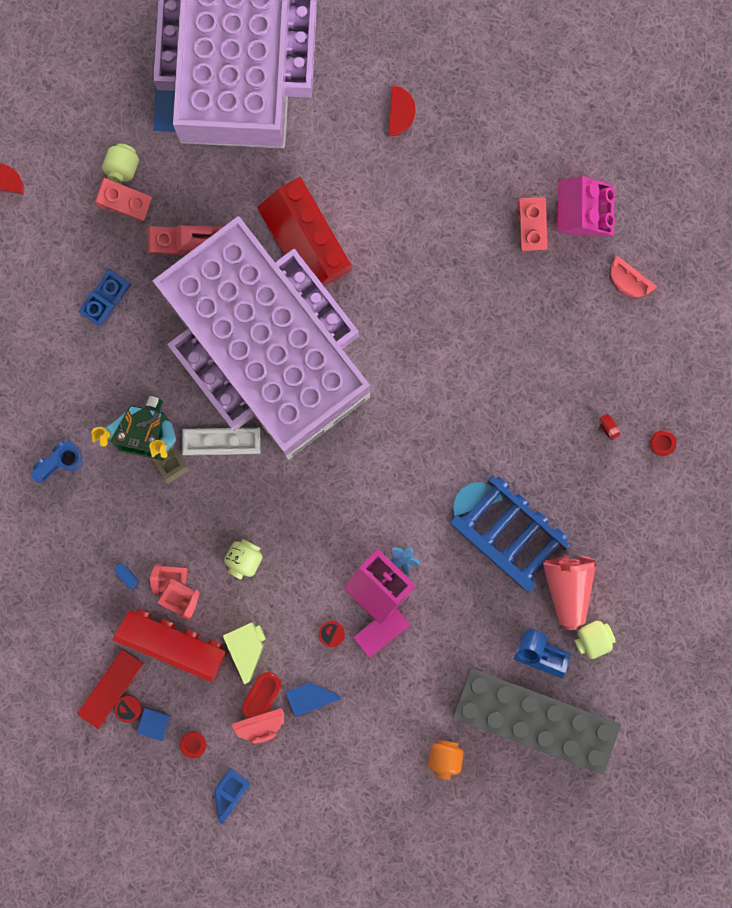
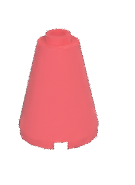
M569 556L548 559L543 563V569L559 624L565 626L566 630H578L581 628L580 625L586 623L596 569L595 559L578 556V560L569 559Z

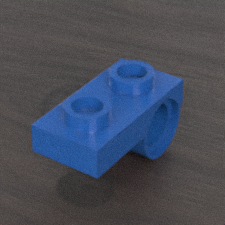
M63 440L52 449L53 454L49 458H42L32 467L34 471L30 476L37 483L42 484L60 467L67 471H76L83 464V455L71 440L66 442ZM69 452H74L76 456L75 462L70 466H66L64 463L65 455Z
M529 629L525 631L519 640L513 659L563 679L571 653L547 644L546 635L539 630Z

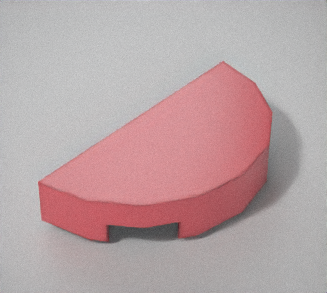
M616 255L611 265L610 276L613 285L619 292L629 297L639 298L649 295L657 288L656 285Z
M280 708L233 723L232 727L239 738L250 740L252 743L266 742L274 738L276 732L281 728V725L284 723V712Z

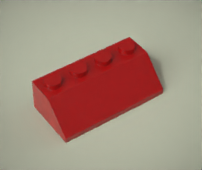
M301 176L278 188L257 207L284 256L295 249L323 286L352 271L349 259Z
M137 608L136 612L128 611L115 633L113 641L209 682L216 680L228 652L222 649L224 644L213 639H209L208 643L198 639L199 633L185 628L184 632L174 629L176 624L161 618L160 622L150 618L151 613Z

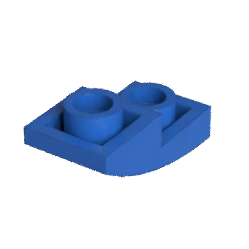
M108 269L95 291L90 292L78 312L100 327L132 283L112 269Z

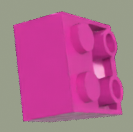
M584 176L558 181V232L572 236H614V185Z
M377 549L358 568L343 589L382 625L414 592L417 586Z

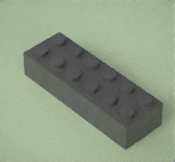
M469 668L452 718L602 775H604L621 727V724L472 668Z

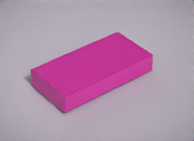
M396 609L382 625L374 620L353 638L370 658L409 627L410 624L400 611Z

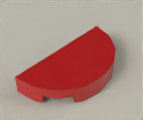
M392 85L389 137L399 136L402 132L406 131L413 124L416 115L415 101L410 93L402 87Z
M0 164V191L24 195V184L20 175L12 167Z

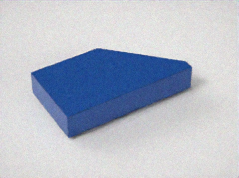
M311 682L286 692L295 717L341 699L338 694Z
M232 768L227 771L214 789L218 820L221 824L251 785L248 780Z

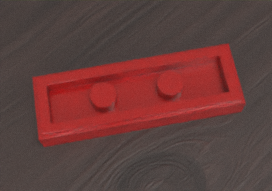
M122 649L77 715L95 728L100 729L115 707L116 702L125 693L145 663Z

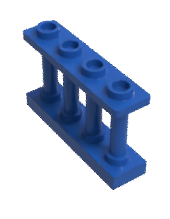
M491 476L487 482L493 487L467 516L463 515L460 518L456 515L449 524L525 592L529 593L536 586L532 581L535 578L533 576L558 546H561L564 550L571 546L567 542L569 537L557 528L554 531L548 526L549 520L541 512L537 511L534 513L527 507L530 503L520 494L514 496L508 490L509 484L498 476L495 479ZM499 494H502L512 505L486 534L484 532L482 535L478 534L473 529L476 526L474 523ZM521 511L531 520V523L506 551L502 550L500 553L493 547L495 544L494 540L518 512ZM540 528L551 540L526 568L522 567L519 570L512 564L515 561L514 557Z

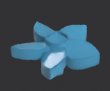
M393 547L392 554L394 559L392 563L397 568L402 565L406 575H408L411 566L420 565L421 562L411 557L413 554L412 547L405 549V551L401 548Z

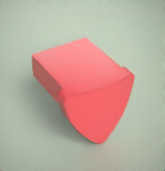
M156 563L150 576L153 594L160 595V592L164 591L171 578L187 586L188 568L165 567L161 563Z
M171 578L157 603L179 614L180 617L189 620L196 607L200 592L192 590Z

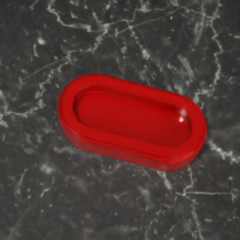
M265 672L257 677L242 704V713L246 719L269 712L281 690V680L275 673Z

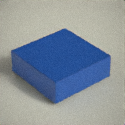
M120 563L113 569L129 589L134 590L140 584V581L125 564Z
M145 707L137 733L162 741L171 715Z

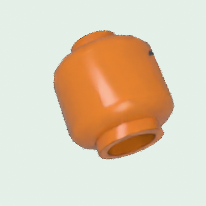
M438 739V743L432 744L430 747L427 766L431 771L435 772L436 778L450 780L451 775L461 773L464 751L457 742Z

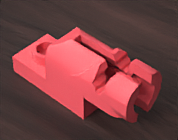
M178 225L175 228L150 226L147 228L148 254L186 256L223 227L204 225Z

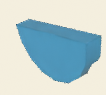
M479 482L471 483L462 488L454 500V517L470 512L493 486ZM499 494V496L492 502V504L503 500L501 494Z

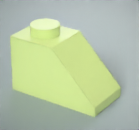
M253 622L223 635L244 684L251 681L264 647L262 641L266 640L260 625L255 627Z

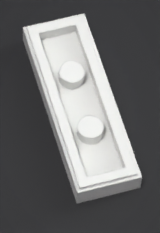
M260 427L238 428L236 431H233L231 428L182 429V455L261 454Z

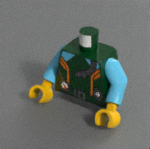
M153 396L148 397L145 408L130 406L126 413L122 414L105 428L96 427L91 431L92 442L100 440L101 446H107L108 440H111L110 442L120 452L164 461V458L167 457V451L175 443L176 437L172 423L163 412H160L163 401Z

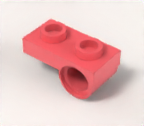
M103 178L94 203L99 208L105 209L107 207L110 208L109 211L118 212L133 219L144 221L152 197Z
M519 198L521 251L547 250L546 198Z

